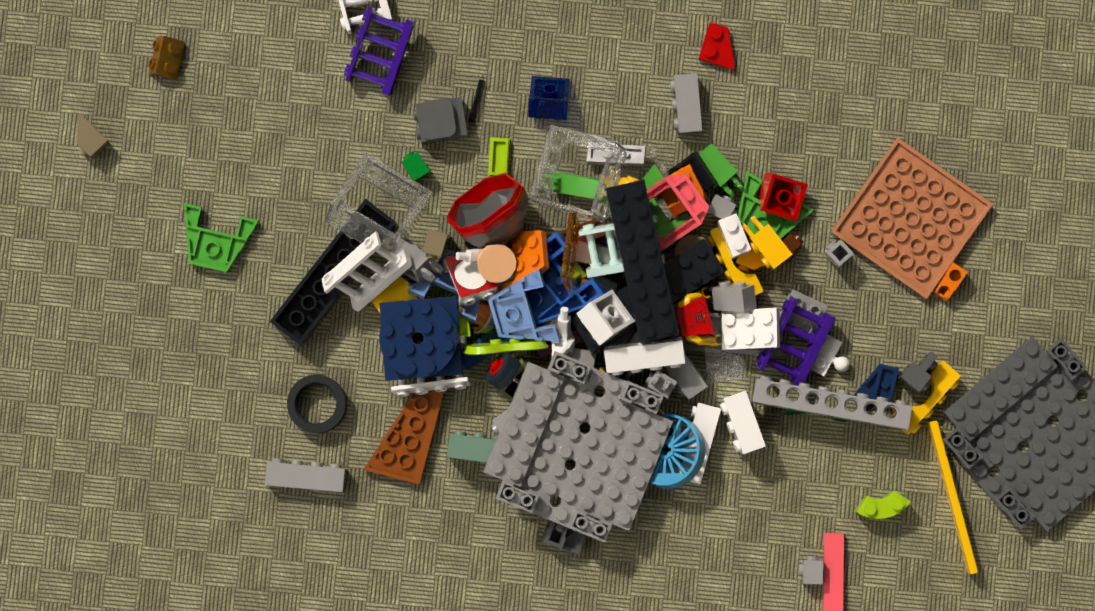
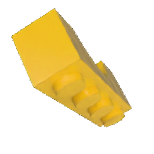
M719 227L710 230V236L707 239L711 247L715 246L718 252L715 255L720 265L723 264L726 269L724 272L726 279L732 283L743 281L748 285H754L755 296L763 293L764 291L756 274H746L735 267Z
M944 360L940 361L929 374L932 376L930 378L931 394L927 401L922 405L912 406L909 429L902 430L905 434H910L911 432L914 434L921 427L920 421L923 418L927 420L934 412L932 408L936 403L940 405L946 399L945 393L949 389L954 390L960 383L958 379L961 375Z

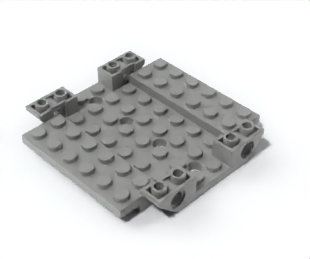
M554 351L548 369L527 362L483 471L502 479L495 499L602 542L606 541L612 524L629 531L673 423L672 420L657 415L664 396ZM597 386L604 388V395L601 397H597L594 394V389ZM583 422H587L590 426L589 432L585 434L581 433L579 429L580 424ZM568 459H573L575 462V467L572 470L565 468V462ZM557 495L560 498V504L553 507L550 504V499L552 496Z

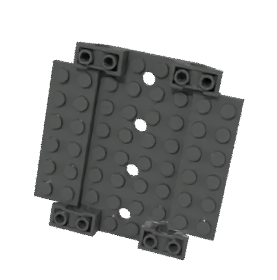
M1031 336L943 412L956 428L943 439L944 443L1002 513L1019 529H1022L1035 518L1047 532L1095 491V380L1085 370L1087 368L1086 365L1062 338L1045 351L1034 337ZM1080 390L1085 391L1087 394V398L1083 402L1077 399V393ZM1050 416H1055L1058 420L1055 427H1051L1047 423ZM1019 442H1027L1028 450L1026 452H1021L1018 449ZM992 466L997 467L999 470V474L995 478L991 477L988 473L989 468Z

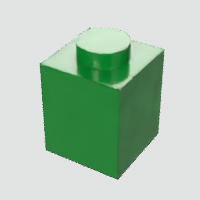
M412 151L403 157L404 160L401 163L414 183L431 174L418 151L416 153Z

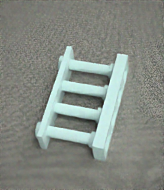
M657 215L653 216L654 223L657 222ZM613 223L595 227L594 224L582 226L583 229L579 230V236L586 235L591 258L590 267L586 269L587 278L624 272L622 261L618 258ZM604 231L606 233L611 259L608 264H601L599 262L594 233ZM661 254V255H662V259H663V264H665L664 254Z

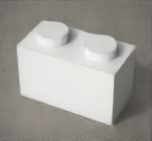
M737 213L717 222L732 259L751 251Z

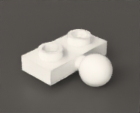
M827 335L812 365L811 371L825 377L831 364H834L835 369L839 372L847 371L850 366L849 360L843 356L836 357L842 342Z

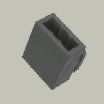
M462 97L443 98L416 104L413 116L414 121L419 123V128L416 129L417 140H421L423 145L468 137Z

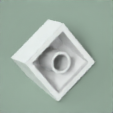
M613 290L591 301L576 313L599 346L635 322Z

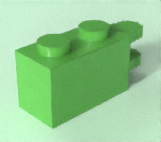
M712 143L699 154L718 182L713 188L718 187L722 189L730 198H733L735 195L726 186L729 181L740 191L744 188L735 178L738 171Z

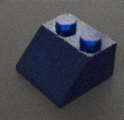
M532 76L528 117L567 120L570 79Z

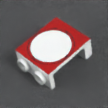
M456 254L444 258L442 267L445 273H450L459 295V306H469L482 299L489 300V298L496 294V283L489 282L482 277L477 268V261L466 262L465 260H456Z

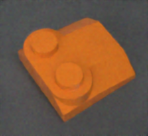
M691 164L671 174H686L705 201L709 199ZM671 186L660 192L674 217L687 211Z

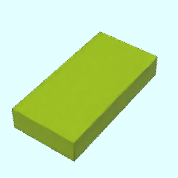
M490 137L489 177L502 173L508 174L510 138Z

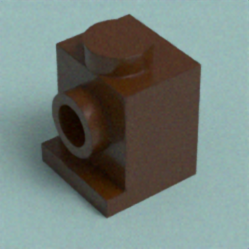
M792 233L782 241L793 254L791 258L801 251L798 247L803 243V240L797 234L793 236ZM788 258L784 263L787 264L790 259Z

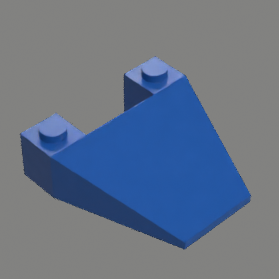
M555 232L547 239L549 269L542 274L545 286L526 291L536 325L558 318L562 307H567L568 314L581 310L591 301L607 293V290L597 278H591L579 287L559 261L563 255L573 248L562 232Z

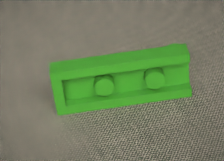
M555 172L554 177H552L551 182L553 184L551 189L553 192L596 200L603 199L604 180L563 172Z

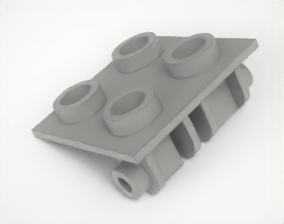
M794 289L786 297L788 300L790 295L798 300L797 306L818 316L823 315L828 306ZM793 312L787 322L808 333H814L817 328L815 322Z

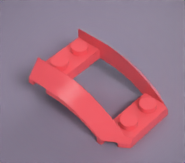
M686 174L666 176L647 189L650 200L671 186L692 216V218L662 238L657 233L660 251L700 226L709 209V205Z

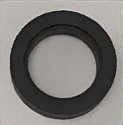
M309 375L297 381L291 388L287 398V409L291 420L300 429L310 433H325L337 427L343 420L347 409V399L342 387L335 380L324 375ZM313 385H323L329 388L336 399V408L333 415L322 423H311L305 420L298 408L300 395L306 388Z

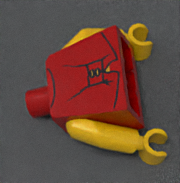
M703 287L699 291L687 294L678 304V309H676L678 330H681L682 338H686L688 342L698 345H711L712 347L720 346L722 343L718 344L716 338L721 337V335H714L706 299L710 295H704L703 291L707 287Z

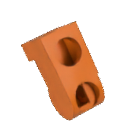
M952 262L933 293L947 301L968 272Z

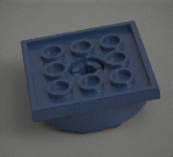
M457 296L379 303L381 319L379 343L384 359L385 381L463 375ZM418 333H422L424 337L423 342L420 344L414 340Z

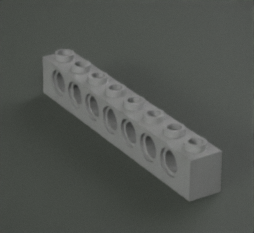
M760 376V379L755 380L751 402L754 404L900 430L909 429L912 406H908L906 401L896 400V403L888 402V398L877 397L874 400L869 399L867 394L857 393V396L849 395V391L838 390V393L830 392V388L819 386L818 389L810 388V384L799 383V386L791 385L792 381L780 379V382H773L771 377ZM776 387L779 390L778 397H771L768 393L769 388ZM793 390L798 393L796 401H791L788 398L789 391ZM809 394L817 396L818 401L816 404L812 405L808 402L807 397ZM833 397L836 399L837 406L835 408H830L827 405L828 398ZM848 401L855 402V411L851 412L846 408ZM868 404H872L875 407L876 412L874 415H869L866 412ZM887 408H892L895 411L894 418H888L885 415Z

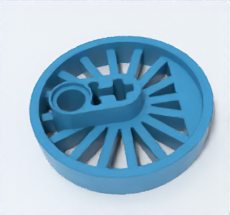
M662 414L659 416L672 421L675 419L678 422L676 425L673 423L671 425L673 433L670 436L667 435L655 465L656 469L652 473L649 483L660 488L672 489L687 484L697 475L705 458V442L698 427L690 420L674 414ZM684 423H686L688 427L682 432L681 429ZM693 431L695 437L683 441ZM697 443V449H681ZM680 454H696V457L693 461ZM678 458L692 464L689 471L684 467V465L679 461ZM675 463L684 474H680L677 472Z

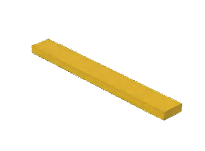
M938 421L928 422L968 574H975L978 570Z

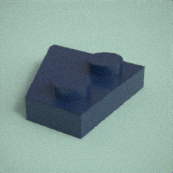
M879 364L853 396L861 393L869 395V399L876 400L877 397L888 398V402H891L899 368Z

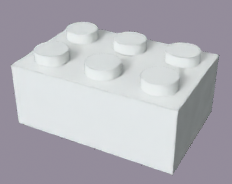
M746 391L723 398L720 408L723 416L727 415L729 422L726 425L729 433L734 434L735 441H733L736 452L740 451L741 455L766 447Z

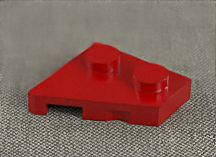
M712 22L709 23L698 60L734 70L735 65L728 27Z

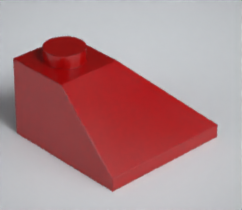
M766 172L760 189V210L797 221L808 184Z

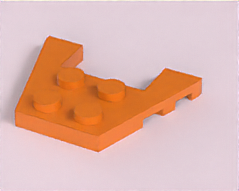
M541 230L521 231L505 244L507 247L512 246V252L516 258L515 279L500 285L499 292L536 269L540 268L542 274L549 269L546 232Z

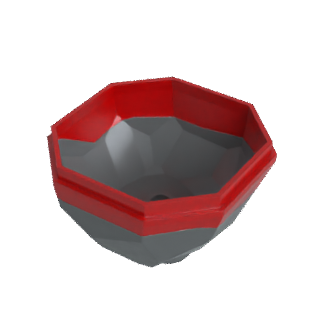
M507 173L490 176L481 180L454 201L447 215V222L464 241L480 249L490 244L505 245L524 229L523 223L529 199L525 188Z

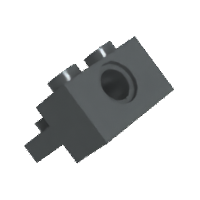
M931 351L923 357L918 365L914 362L909 363L897 377V380L913 393L925 391L931 384L929 380L932 377L927 372L931 371L937 364L935 359L938 356Z
M548 520L541 541L579 555L586 535L570 528L567 532L568 527Z

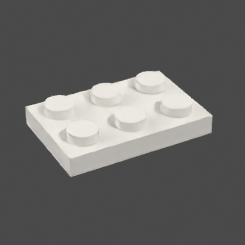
M779 308L752 309L745 313L722 311V350L780 348Z

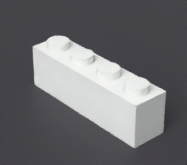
M682 337L652 340L644 343L636 342L604 346L606 370L611 375H621L623 371L631 370V373L642 372V369L645 368L660 370L662 366L669 365L670 368H678L682 366L681 364H685Z
M697 403V407L693 406L690 415L693 418V423L702 433L705 442L704 462L697 475L690 481L696 484H701L721 411L720 408L702 403ZM693 431L688 435V439L695 437ZM697 443L681 449H697ZM680 454L693 461L696 457V454ZM682 460L681 462L684 465V467L689 471L692 464L684 460ZM676 466L677 472L680 474H684L682 470L678 466Z

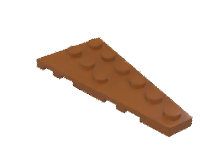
M444 376V380H448L449 376ZM436 377L425 378V382L436 381ZM432 390L422 395L413 393L363 470L420 485L444 392Z

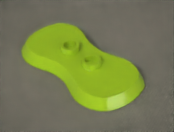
M509 338V341L502 342V339H492L490 343L466 345L463 353L466 355H485L546 349L549 346L545 340L535 341V339L521 340Z

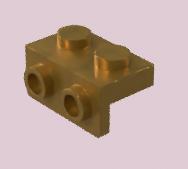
M157 36L152 45L154 50L153 56L148 63L149 74L177 79L185 42L167 36Z

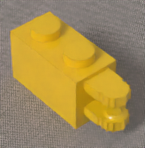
M753 216L750 218L751 222L759 231L753 234L745 223L742 224V228L750 238L749 241L751 243L749 245L755 254L758 252L762 256L761 262L767 269L771 268L774 270L793 254L769 224L763 227L758 219Z

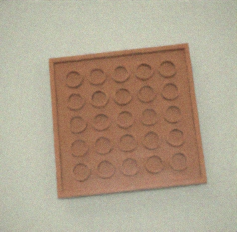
M897 137L830 233L918 295L927 299L993 204Z

